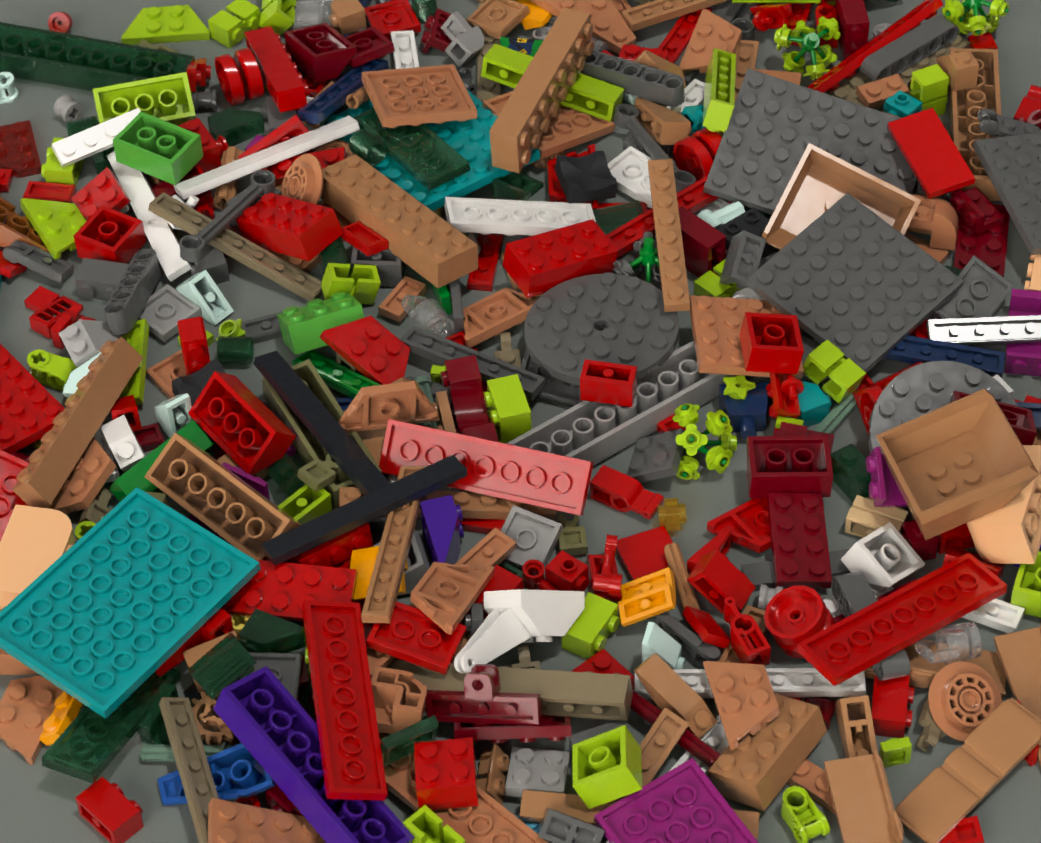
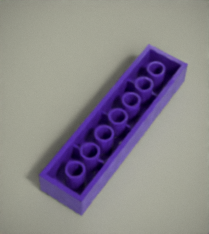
M267 666L222 689L213 710L326 843H412L414 836L383 801L327 799L317 724Z

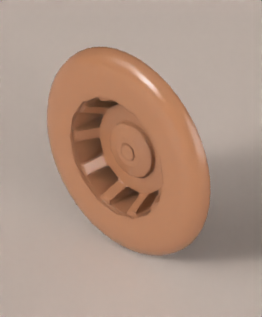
M303 154L294 161L283 178L282 196L318 205L323 189V171L319 160L315 156Z
M954 662L943 667L933 678L928 692V705L933 720L945 734L959 741H965L968 735L1002 703L1000 690L992 676L982 667L970 662Z

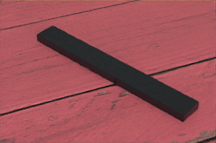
M278 351L254 358V366L364 496L390 484Z
M454 455L446 457L261 543L262 552L276 566L468 476L467 469Z

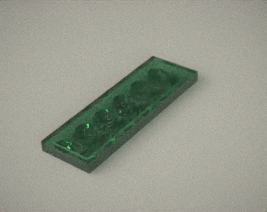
M374 108L353 117L358 121L360 130L429 191L470 171L469 162L425 124L419 126L402 125L396 128L382 127Z
M171 668L162 676H158L154 672L106 719L85 706L41 757L42 766L93 784L156 709L161 698L166 697L180 680V670Z

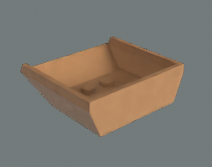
M809 143L761 238L766 239L767 244L781 250L847 193L901 234L905 235L921 199Z
M985 388L876 435L889 470L925 540L1004 507L1039 475L994 396Z

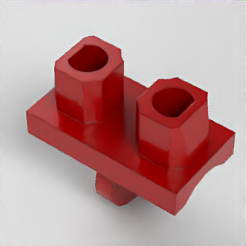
M790 4L754 5L750 8L751 13L754 14L752 23L758 31L779 29L783 27V24H787L788 27L790 26L788 19L793 17Z
M770 373L771 382L766 386V392L770 398H773L774 404L769 407V415L776 419L777 416L797 418L801 415L798 395L804 390L803 382L796 379L795 375Z

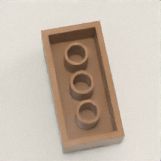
M774 693L780 715L771 722L765 723L754 735L746 734L738 741L739 746L730 750L728 745L708 770L713 785L723 798L765 811L827 732L819 706Z

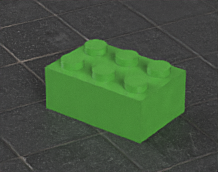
M140 112L112 140L116 162L173 185H176L203 157L199 134L144 112Z
M346 292L335 293L331 295L330 299L323 301L322 299L311 300L307 302L306 306L300 308L297 306L287 307L283 310V313L277 314L283 342L295 355L326 346L327 344L319 338L324 330L365 318L361 303Z

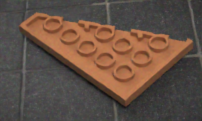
M530 0L556 17L559 16L563 7L590 13L591 24H593L591 38L617 54H620L624 44L628 46L631 44L635 45L636 43L635 35L612 0Z

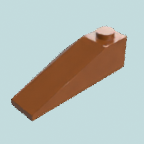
M0 197V246L6 248L12 245L11 243L15 240H21V242L31 246L34 245L50 253L34 227L30 225L26 215L20 217L14 212L16 207Z

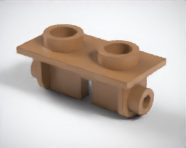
M494 743L493 751L486 750L480 756L478 775L482 779H477V786L502 805L510 760L498 744Z

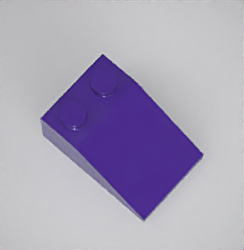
M452 495L421 501L422 535L427 543L432 561L454 565L458 561L461 550L460 538H464L461 522H459L463 520L460 505H455Z

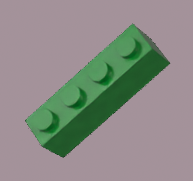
M194 420L177 432V434L191 440L211 455L208 451L214 443ZM171 437L113 482L109 490L119 502L136 487L147 492L164 493L144 476Z

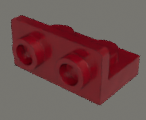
M437 8L433 16H428L424 28H427V30H425L421 38V43H423L422 53L426 54L431 46L445 52V49L450 45L452 40L441 29V26L450 17V13Z
M976 187L964 192L961 189L952 191L950 204L978 234L1004 223L1005 216Z

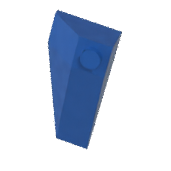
M242 743L207 757L217 794L221 800L251 797L276 785L274 780ZM178 770L157 779L164 806L188 803Z

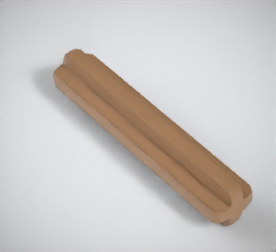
M675 542L665 545L664 553L669 568L674 573L675 587L683 611L686 606L700 610L693 587L687 581L689 575L679 545Z

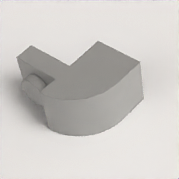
M458 11L452 13L441 26V29L452 40L445 49V52L459 68L468 64L484 45V36L479 26L477 25L472 28Z

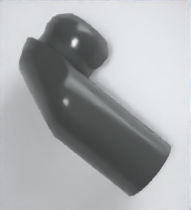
M461 68L459 76L466 89L474 95L477 87L472 84L473 76L471 75V69Z

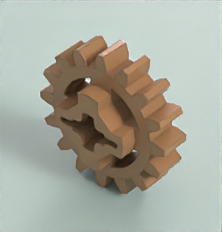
M215 688L211 689V695L208 696L202 691L200 693L201 700L195 698L191 700L193 714L202 742L205 740L207 745H213V743L222 745L223 742L227 741L230 745H233L235 734L213 710L220 694L216 693Z

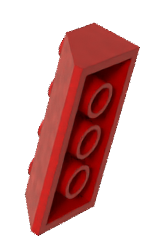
M214 371L188 412L191 418L250 475L256 474L283 458L296 438V435L235 375Z

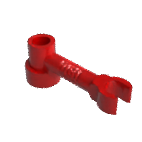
M607 534L601 574H594L592 590L609 592L608 595L620 597L623 575L612 573L618 536Z
M533 559L524 563L522 577L525 580L524 585L528 590L559 591L545 580V568L542 562Z

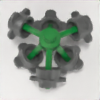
M646 231L639 241L633 243V248L635 251H639L640 257L628 261L625 259L621 261L616 260L613 263L614 268L612 271L614 274L637 277L643 280L641 275L644 271L642 265L646 266V280L644 281L659 288L661 279L656 239L651 231ZM654 265L653 273L655 276L651 280V266Z

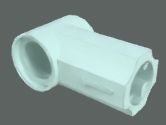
M737 201L714 212L710 209L703 210L697 216L716 229L743 214L745 209Z

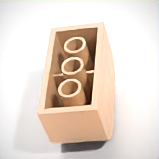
M1023 445L1039 475L1004 507L967 522L977 553L986 562L996 564H1035L1041 546V445Z
M15 505L0 542V610L4 609L76 543L71 521L63 512L54 509Z

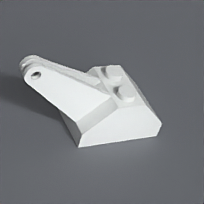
M526 589L485 591L484 609L488 616L454 659L455 669L459 673L471 672L475 664H487L520 643H534V637L536 642H552V637L564 636L585 608V592Z

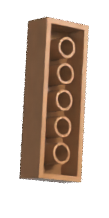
M174 433L144 476L235 548L256 560L270 561L262 552L261 543L302 525L191 440L177 433Z

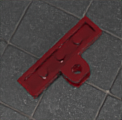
M475 664L471 672H468L464 678V691L429 690L427 692L428 721L539 726L542 722L540 694L500 693V674L498 668L490 664Z

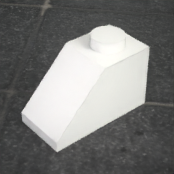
M125 415L101 426L106 441L120 469L124 473L146 457Z

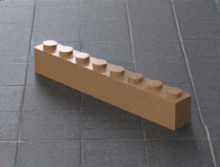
M123 337L114 341L108 340L99 349L100 355L88 366L89 372L77 383L76 387L78 389L66 400L64 411L53 420L54 426L42 437L40 448L35 450L29 457V465L16 477L18 481L12 490L27 505L40 508L51 505L142 361L143 357Z

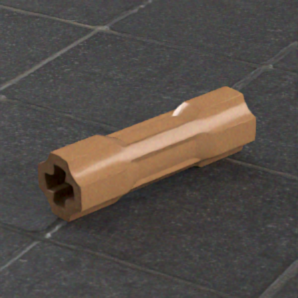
M234 146L228 147L226 151H223L221 166L238 160V156L243 151ZM239 178L216 188L213 199L215 208L223 211L226 208V202L237 195Z

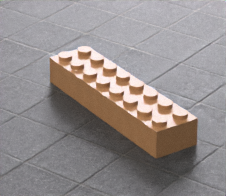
M563 7L490 129L492 167L520 173L523 166L529 163L533 149L538 147L541 135L547 132L549 122L552 117L557 115L558 106L561 101H565L569 87L575 84L576 75L579 71L583 70L586 58L592 55L594 43L591 42L593 24H591L590 13Z
M950 48V54L970 50L979 64L977 87L954 92L951 85H948L950 137L975 177L974 184L960 189L964 192L976 187L989 201H1002L973 149L975 140L994 138L992 135L981 132L979 129L981 121L978 120L977 113L986 108L994 110L998 115H1002L998 49Z
M356 154L322 169L323 189L320 198L352 223L360 221L387 239L391 253L401 258L404 263L437 288L478 269V244Z

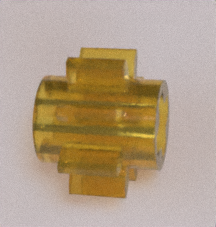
M665 498L664 505H657L659 526L666 525L667 531L680 530V524H686L685 503L678 504L677 498Z

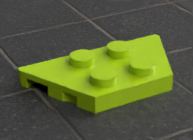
M189 5L143 8L121 36L122 46L137 45L142 40L150 44L210 40V32Z
M29 198L20 199L21 209L54 260L61 258V252L66 249L70 251L76 249L74 235L87 221L75 203Z

